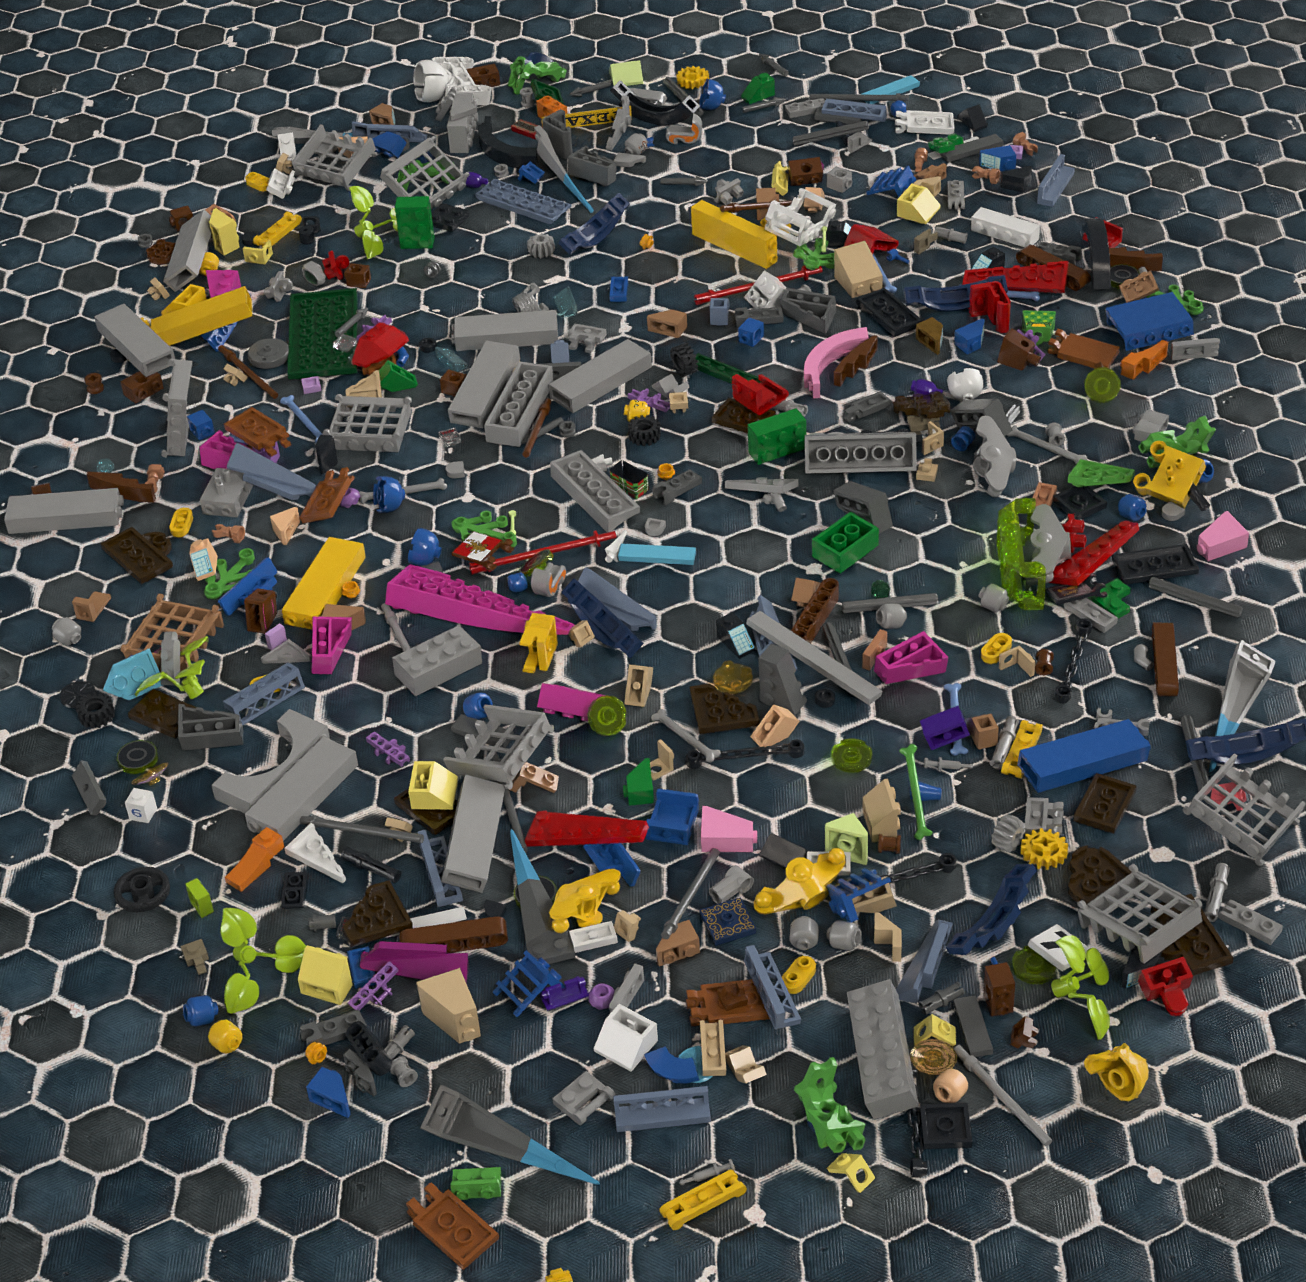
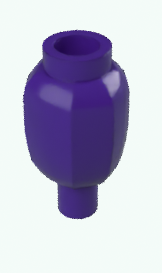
M468 172L470 176L467 177L466 187L479 188L482 184H488L487 178H483L480 174Z
M924 379L913 380L910 389L914 391V394L920 393L923 395L930 394L933 391L941 393L944 391L938 389L933 382Z

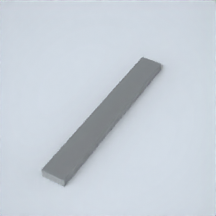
M759 611L747 619L746 624L778 646L789 650L790 654L866 704L870 705L881 697L882 690L763 612Z

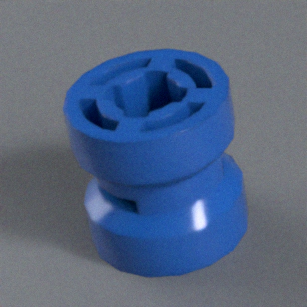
M967 426L961 427L951 439L952 446L958 451H965L975 439L974 431Z

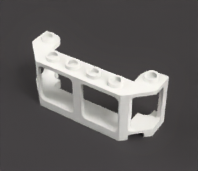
M803 188L799 189L798 197H794L792 204L788 207L782 206L779 202L773 200L765 216V220L768 221L765 225V230L798 246L822 236L821 228L826 226L836 213L835 203ZM805 198L828 207L822 221L814 224L810 221L811 217L797 213ZM792 223L800 227L799 232L785 225Z

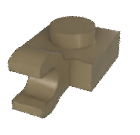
M928 229L915 237L914 252L921 254L928 249L930 243L938 239V232L931 234V229Z
M921 414L920 417L916 415L907 416L910 431L921 432L928 430V422L930 421L940 428L938 421L940 418H927V416Z
M202 939L180 946L187 966L195 965L198 975L206 973L204 961L208 960L209 957Z

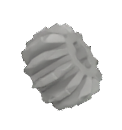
M542 233L531 236L527 243L528 252L534 258L540 257L541 259L542 257L547 258V256H551L555 251L553 237L548 234L543 235Z
M1007 814L1002 816L1000 821L997 822L996 827L993 828L992 844L1004 852L1010 853L1016 850L1023 839L1025 823L1013 815Z

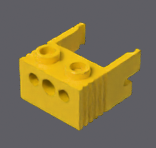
M532 613L530 619L526 621L525 631L519 643L520 646H528L529 648L523 672L534 674L538 665L539 670H548L558 646L555 616Z

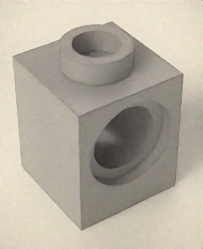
M836 166L827 173L828 188L843 193L852 186V172Z

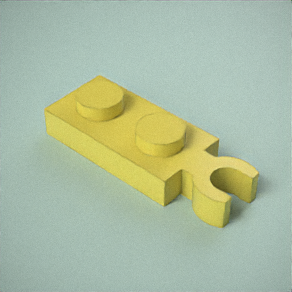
M779 161L773 168L771 187L776 188V192L784 196L788 192L789 175L786 173L787 166L782 167L781 161Z

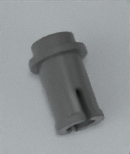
M335 913L316 917L313 915V917L308 918L310 931L314 930L317 932L318 929L336 928Z

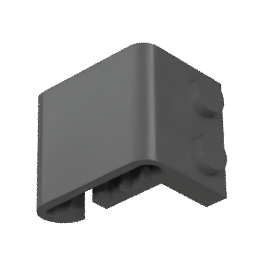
M560 109L543 118L542 124L555 153L564 159H568V156L573 154L571 128L569 126L566 127L565 111Z

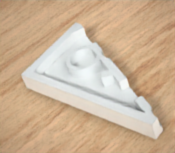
M310 823L285 847V853L341 883L346 881L340 865H337L328 846L324 844L321 835L319 836L316 832L314 824Z

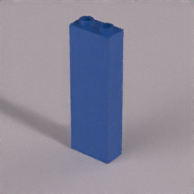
M1127 719L1022 749L1019 752L1017 766L1020 767L1023 774L1039 793L1094 777L1096 773L1104 774L1148 760L1151 745L1142 736L1138 728Z

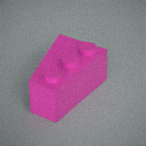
M206 270L211 298L241 287L238 270Z
M221 430L217 431L199 447L201 465L211 469H227V464L236 445L234 438L224 436Z
M313 616L312 674H332L351 636L352 617Z
M923 631L877 655L874 672L885 684L945 673L949 657Z

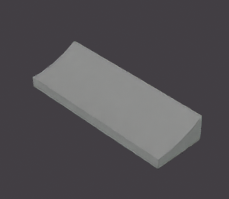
M582 450L550 462L551 477L606 532H611L628 518L640 513V506Z

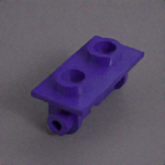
M576 976V978L564 981L565 988H561L560 983L545 987L541 991L540 998L547 1011L588 997L589 993L585 988L586 982L584 977L579 978V976Z

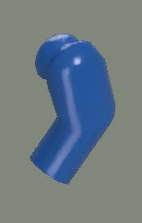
M402 346L395 352L397 353L396 357H399L396 361L399 367H403L409 358V354Z

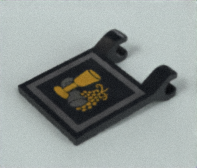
M1094 573L1090 574L1079 586L1062 584L1045 589L1046 594L1056 605L1091 596L1104 598L1108 595L1105 591L1100 593L1102 588H1106L1104 583L1090 582L1092 578L1097 577Z

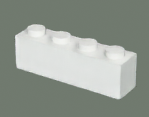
M981 207L972 216L971 231L1026 247L1029 244L1034 245L1039 240L1040 225Z

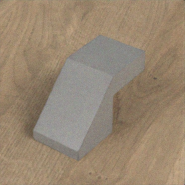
M673 374L651 385L654 390L668 399L669 393H679L690 388L687 381L678 385Z

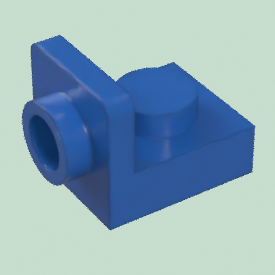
M529 162L526 166L522 165L519 169L518 180L521 181L526 177L536 184L544 176L545 172L532 162Z

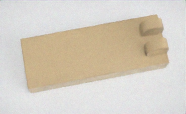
M701 1020L700 1036L703 1076H726L723 1020H718V1023H705V1020Z

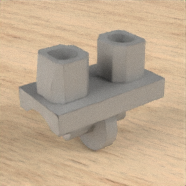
M738 178L731 182L724 179L718 180L717 187H715L717 197L714 198V201L716 203L721 201L728 205L733 199L731 195L737 199L742 197L744 190L740 187L741 181Z
M278 271L276 276L270 279V287L264 290L267 299L274 298L276 302L281 301L285 292L292 289L293 283L289 278H284L283 271Z

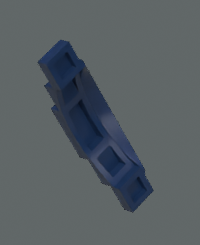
M618 193L590 220L574 232L568 233L558 244L569 255L581 247L591 248L596 246L614 229L630 203Z
M1000 275L953 287L926 288L913 286L905 287L903 291L906 306L922 304V306L938 311H960L970 307V285L998 281L1002 284L1006 293L1008 288L1005 275Z
M575 578L561 592L568 598L571 607L580 620H587L594 636L607 647L612 649L619 648L631 658L644 644L613 612Z
M1306 719L1289 721L1284 724L1248 732L1188 739L1185 742L1190 762L1208 759L1225 764L1233 754H1236L1237 758L1233 765L1273 757L1293 747L1298 742L1306 741Z
M1016 864L1004 876L994 900L984 915L967 931L956 933L951 942L946 946L950 955H966L972 950V947L982 948L988 943V940L997 941L1003 937L1005 931L1021 913L1018 905L1029 892L1025 884L1031 880V877L1037 871L1034 864Z

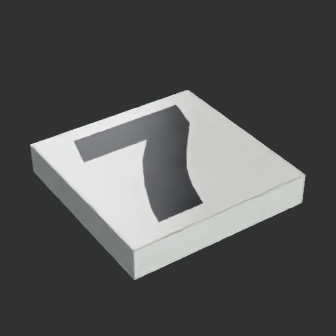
M1056 924L1030 939L1028 946L1059 970L1064 971L1070 967L1062 949L1055 943L1058 939L1071 935L1061 926ZM1082 943L1086 954L1087 950L1090 948L1086 946L1084 943Z

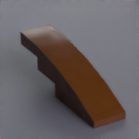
M1126 247L1109 248L1110 268L1116 265H1128L1134 267L1137 271L1141 267H1145L1147 271H1162V253L1145 254L1144 250L1127 251Z
M873 335L859 344L840 362L834 370V386L841 387L846 377L854 378L859 368L866 369L877 351V335Z
M87 472L90 488L94 490L118 488L120 495H123V499L154 503L156 500L153 484H139L138 479L123 478L122 473Z

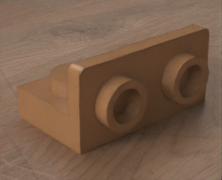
M945 163L939 166L931 165L916 173L914 177L917 180L939 176L943 180L946 178L947 165Z
M1151 271L1142 272L1138 277L1125 280L1119 285L1126 303L1140 300L1159 291Z

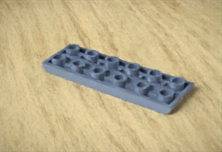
M493 179L475 194L479 201L547 224H552L561 214L571 208V204L532 192L498 179Z

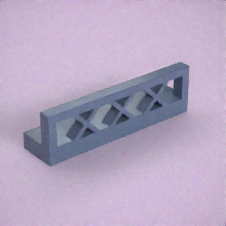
M826 98L822 108V114L862 118L864 120L885 122L887 118L886 106Z
M1060 154L1039 185L1037 204L1053 207L1074 175L1075 168L1064 166L1065 155Z
M287 662L224 700L223 704L226 709L240 715L239 712L248 708L247 715L241 719L242 725H245L304 689L305 686L299 669ZM296 678L298 685L291 689L288 688L290 681ZM280 688L279 696L272 698L274 690ZM264 698L263 706L256 708L258 700Z
M426 830L418 831V834L424 835V841L419 843L437 906L441 907L463 901L460 887L443 883L440 880L444 866L440 867L436 865L438 859L444 861L446 859L448 848L444 836L428 839ZM442 845L438 852L431 850V846ZM449 889L456 892L457 895L445 897L444 894Z
M755 945L747 946L744 963L774 1029L801 1024L800 1015L771 953L758 954ZM767 960L769 965L767 969H765L762 961ZM770 978L776 980L775 986H773ZM778 995L784 997V1001L782 1003L780 1002ZM786 1012L792 1014L793 1017L785 1019Z
M707 1086L613 1096L617 1132L711 1122ZM703 1095V1098H698V1099H693V1098H692L693 1096ZM672 1098H677V1099H678V1100H676V1101H668L669 1099H672ZM654 1101V1103L646 1104L645 1102ZM624 1103H630V1104H631L630 1106L619 1107V1104H624Z

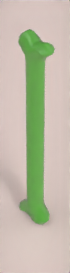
M912 743L907 748H901L899 752L906 757L917 822V831L914 837L920 841L924 836H931L933 832L927 829L925 825L914 759L917 746Z

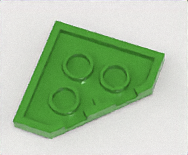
M1080 459L1068 475L1067 483H1072L1076 487L1127 483L1133 479L1135 470Z

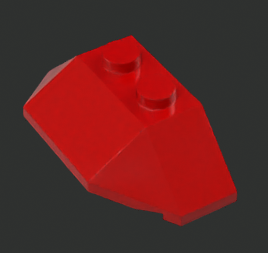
M379 322L359 338L352 364L367 368L372 363H378L390 357L409 342V338L400 329Z

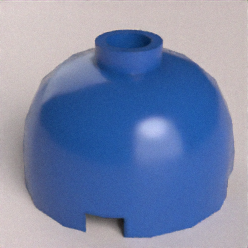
M706 79L702 88L704 91L700 96L699 105L704 110H715L721 103H724L726 94H723V87L719 82Z
M376 477L375 480H378V484H374L373 500L374 505H378L380 508L376 509L378 513H389L398 509L402 500L405 499V490L402 489L401 484L392 477Z
M418 528L411 542L413 547L408 553V563L423 566L431 564L435 558H439L442 548L439 547V540L433 532Z

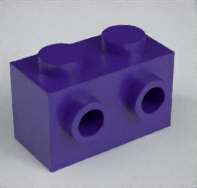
M959 706L920 720L924 736L931 750L970 736L965 718Z

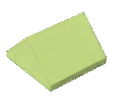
M640 60L610 64L609 73L613 86L620 80L626 86L643 84Z
M852 813L826 823L825 852H829L833 848H840L844 852H851V862L867 865L868 832L855 814Z

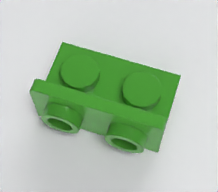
M501 1167L453 1169L451 1192L460 1200L501 1197Z

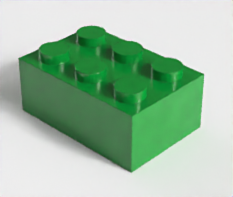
M429 196L397 197L395 214L400 248H433L435 236Z
M797 408L747 424L748 453L758 465L805 449V435H807L806 419Z
M849 512L812 539V557L835 571L842 573L879 545V528Z

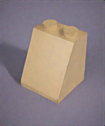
M865 241L834 249V277L851 298L882 289L883 275Z
M460 968L416 982L423 1015L458 1043L471 1041L481 1036L477 1009Z

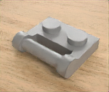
M585 1071L552 1099L553 1104L578 1125H582L587 1121V1117L606 1101H611L615 1093L609 1086L603 1085L589 1072ZM599 1094L594 1100H592V1101H591L588 1105H586L582 1110H579L583 1105H585V1104H586L589 1100H591L595 1095Z

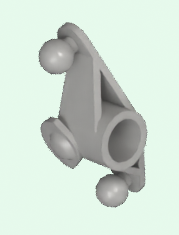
M985 415L980 417L976 427L977 434L982 436L983 440L980 448L981 456L974 460L973 469L988 482V494L991 497H998L1007 485L1009 473H1013L1015 470L1016 452L1009 445L995 421L990 416Z
M1042 504L1035 508L1030 518L1033 523L1040 526L1039 529L1031 534L1030 538L1031 544L1036 547L1032 555V564L1037 573L1044 577V583H1049L1053 580V571L1056 565L1066 559H1071L1070 533L1065 532L1049 505Z

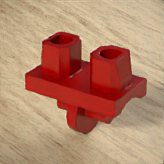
M332 250L328 252L329 257L322 260L325 267L324 273L329 280L336 276L338 280L343 279L342 269L347 268L350 261L345 255L335 258Z
M1068 514V521L1061 525L1065 532L1070 533L1071 553H1074L1075 547H1085L1087 538L1086 535L1077 534L1083 533L1084 520H1075L1074 514Z

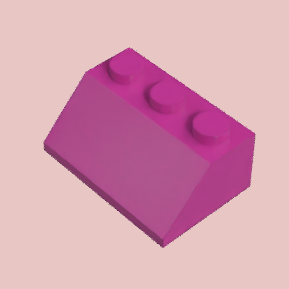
M542 683L537 707L544 708L543 712L555 714V711L562 712V716L574 718V715L581 716L582 721L589 722L588 714L592 703L598 698H610V696Z

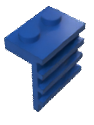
M909 165L904 170L901 167L898 168L896 172L892 169L886 174L884 171L877 177V180L866 194L871 195L895 189L898 197H900L917 179L914 177Z
M864 868L861 870V875L850 874L851 879L845 881L841 878L836 886L827 884L826 887L831 898L829 901L831 910L849 922L858 920L852 899L891 882L890 877L881 880V877L876 875V869L869 871ZM852 884L857 885V886L860 887L861 889L858 890L857 887H855V886L852 885Z
M527 950L523 953L525 955L520 962L517 960L514 963L516 965L511 972L508 970L505 973L507 975L502 982L498 980L496 983L498 986L493 991V994L498 996L503 990L516 1003L518 1008L513 1012L516 1017L526 1009L547 984L553 986L560 983L561 988H565V985L560 981L562 976L553 968L549 971L550 965L542 957L536 959ZM520 970L537 986L532 992L515 977ZM511 980L528 996L523 1002L506 987Z

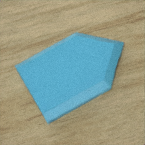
M150 648L113 664L103 691L126 700L136 698L135 693L140 684L148 677L160 672ZM161 680L140 691L137 697L162 686Z

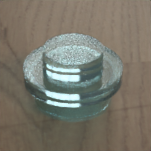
M105 458L98 461L96 469L97 472L111 473L115 466L110 459Z

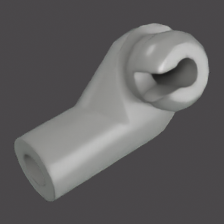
M769 492L763 496L764 503L775 504L779 512L787 509L779 493Z
M1139 644L1134 649V661L1149 671L1154 663L1146 658L1148 647Z

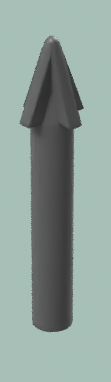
M759 54L763 64L767 63L785 77L789 74L786 69L770 59L769 55Z
M608 80L580 89L578 87L570 95L582 97V94L611 86V82Z
M774 97L773 100L742 107V111L746 113L774 105L777 107L786 99Z
M698 176L696 178H661L660 180L661 184H695V186L708 182V180Z
M368 308L356 310L357 313L334 333L335 336L339 338L361 318L363 320Z
M559 417L543 426L537 438L558 427L564 422L563 419ZM528 432L521 444H527L530 432Z

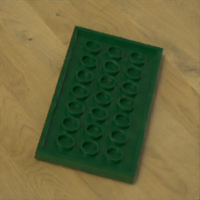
M357 288L290 294L288 379L357 373V365L352 364V359L357 347L358 322L339 338L334 334L357 313ZM343 339L347 340L340 348H335Z

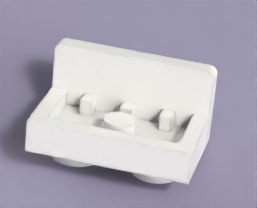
M274 168L266 190L283 199L286 194H290L293 188L295 171L292 170L288 176Z

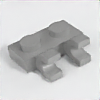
M574 323L568 332V340L571 341L569 349L576 350L579 341L583 340L587 344L585 352L592 353L595 343H601L607 335L606 329Z
M1027 797L1025 834L1031 835L1032 830L1040 832V828H1043L1044 832L1052 829L1053 834L1059 832V835L1062 836L1063 802L1049 803V798Z

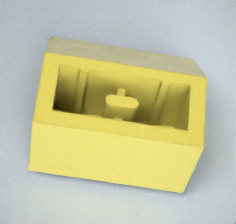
M911 184L897 199V216L906 220L927 224L940 209L941 205L926 187Z
M217 208L213 209L209 224L214 248L222 255H226L240 248L239 236L236 231L237 225L235 220L228 217L224 212Z
M414 761L408 791L411 809L453 810L458 776L435 761Z
M307 945L298 976L301 994L341 1005L353 986L347 957L340 953H332L319 947L315 948Z

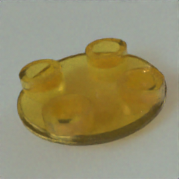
M732 661L723 662L722 666L713 675L714 686L723 693L736 694L743 692L750 687L753 681L752 669L750 667L733 663Z

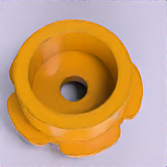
M645 234L641 238L639 245L644 250L646 248L650 249L654 244L653 236Z
M664 463L659 466L657 473L660 478L669 480L675 475V470L671 464Z
M348 581L343 584L341 592L347 598H355L360 593V589L355 581Z
M317 1042L308 1045L305 1051V1055L309 1059L308 1061L311 1064L321 1063L326 1058L327 1047Z

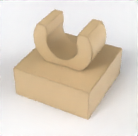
M282 153L277 161L276 169L290 174L292 169L289 167L293 166L292 161L288 160L289 155Z
M156 278L150 281L153 286L147 291L154 300L159 299L160 296L164 299L170 296Z
M228 363L224 367V370L228 372L224 376V380L227 383L230 382L235 387L238 384V380L246 381L247 376L239 369Z
M687 392L669 393L670 409L673 413H676V409H682L683 413L686 412L688 408Z
M925 458L924 463H919L916 480L935 482L938 465L932 464V459Z
M582 620L569 630V636L574 641L576 647H582L595 638L587 620Z
M387 817L385 826L391 830L410 833L413 826L406 821Z
M624 910L618 912L614 925L615 932L628 942L634 940L641 918L635 913L629 915Z

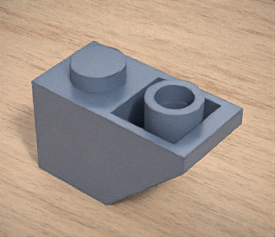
M711 298L710 325H728L730 306L728 298Z
M556 340L551 344L552 363L570 362L568 342Z

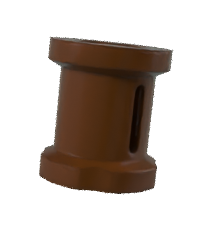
M1040 649L1037 651V663L1035 664L1037 674L1046 676L1052 673L1053 666L1051 662L1054 659V654L1051 650Z
M879 834L878 853L891 851L900 854L901 835L890 837Z

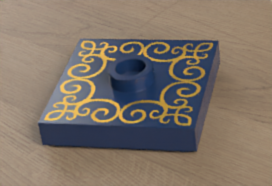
M741 897L699 910L700 916L715 946L756 934V927Z

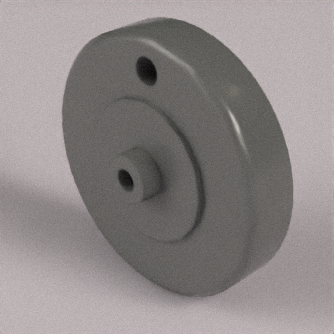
M268 338L260 340L249 348V361L253 366L261 369L278 367L288 360L289 347L286 342L280 339Z

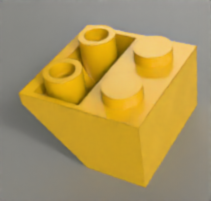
M190 284L161 314L165 315L207 300L205 288Z

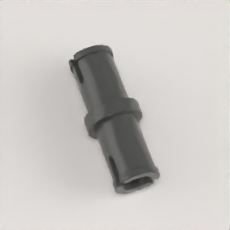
M957 981L943 990L938 989L934 995L918 1002L920 1009L929 1005L921 1012L924 1015H928V1013L939 1007L948 1006V1002L965 994L963 988L955 991L962 985Z

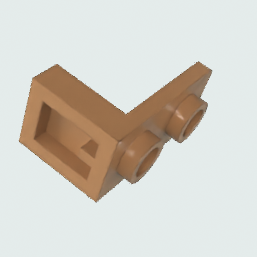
M95 591L89 599L75 597L72 604L76 618L94 622L111 599L110 594Z
M526 762L512 780L513 787L511 791L516 793L521 786L524 787L529 782L555 793L559 777Z

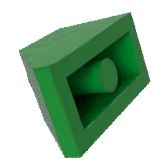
M767 73L753 77L742 93L741 98L748 104H752L774 96L775 79Z
M389 360L379 370L381 388L384 390L396 392L418 386L414 374Z
M645 758L626 776L627 785H623L624 798L628 797L629 806L654 803L650 758Z

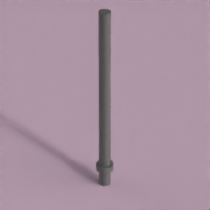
M896 93V95H809L810 100L820 98L826 100L827 98L846 101H909V95H900V93Z
M497 752L491 758V761H501ZM497 781L499 784L506 785V782ZM505 789L503 801L512 829L526 853L528 849L509 789Z
M315 815L312 817L301 816L300 818L301 824L309 825L312 823L315 828L324 827L423 843L424 835L321 819Z
M713 848L674 914L670 920L665 922L664 930L661 933L662 938L669 939L671 934L676 932L678 922L719 856L720 851Z

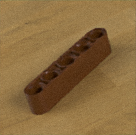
M1031 244L1016 253L1018 263L1023 266H1030V264L1047 265L1048 262L1065 261ZM1069 263L1066 287L1079 291L1091 282V276L1086 270Z
M827 578L821 582L791 629L793 633L810 644L838 602L839 583L836 579Z
M1153 622L1152 645L1156 695L1178 696L1179 681L1174 624Z
M489 917L403 930L399 934V942L447 945V953L504 945L508 941L506 921L502 917Z

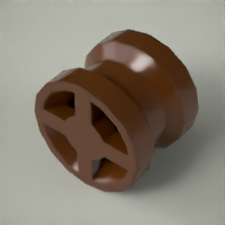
M91 373L84 378L88 393L98 394L104 390L102 377L99 373Z

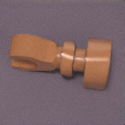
M1024 132L1014 136L1012 141L1014 145L1023 146L1028 155L1032 156L1033 151L1037 153L1038 146L1029 143Z
M918 148L915 152V172L922 171L924 161L927 162L928 151L925 148Z
M975 166L972 169L973 172H977L972 175L975 179L990 178L991 184H997L1000 179V169L992 168L990 171V169L985 170L979 166Z
M151 464L147 470L148 481L145 484H153L156 493L158 490L156 483L158 479L163 478L165 471L162 465Z
M222 524L215 525L217 530H212L214 537L227 536L228 538H233L234 543H240L245 537V528L243 526L234 525L233 527H226Z

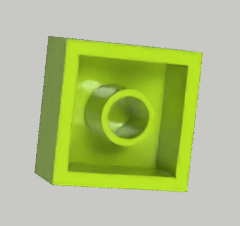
M196 878L186 883L189 900L201 918L213 913L210 895L199 879Z

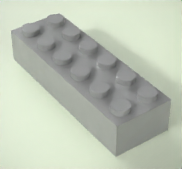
M518 362L484 425L486 442L521 446V442L526 437L535 420L540 406L549 393V384L554 381L552 366Z
M915 432L805 435V473L917 471Z
M888 979L847 992L864 1101L873 1119L918 1107L899 995L891 980Z

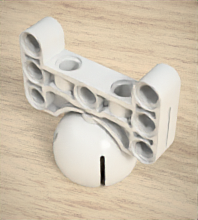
M434 57L432 60L419 61L414 69V85L424 86V88H415L414 90L417 99L422 102H435L444 95L446 97L451 87L457 88L456 93H473L477 105H488L492 89L486 85H475L466 70L473 68L474 60L469 57Z

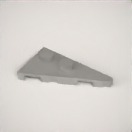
M622 96L621 98L622 109L618 108L612 126V130L615 131L613 137L608 138L606 150H613L622 134L625 133L628 125L631 124L632 117L629 113V98L627 96Z
M760 477L756 478V480L725 481V488L782 494L798 487V479H767Z

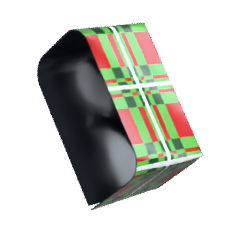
M622 460L610 468V478L627 495L637 500L649 490L648 474L645 471L624 460L623 470Z

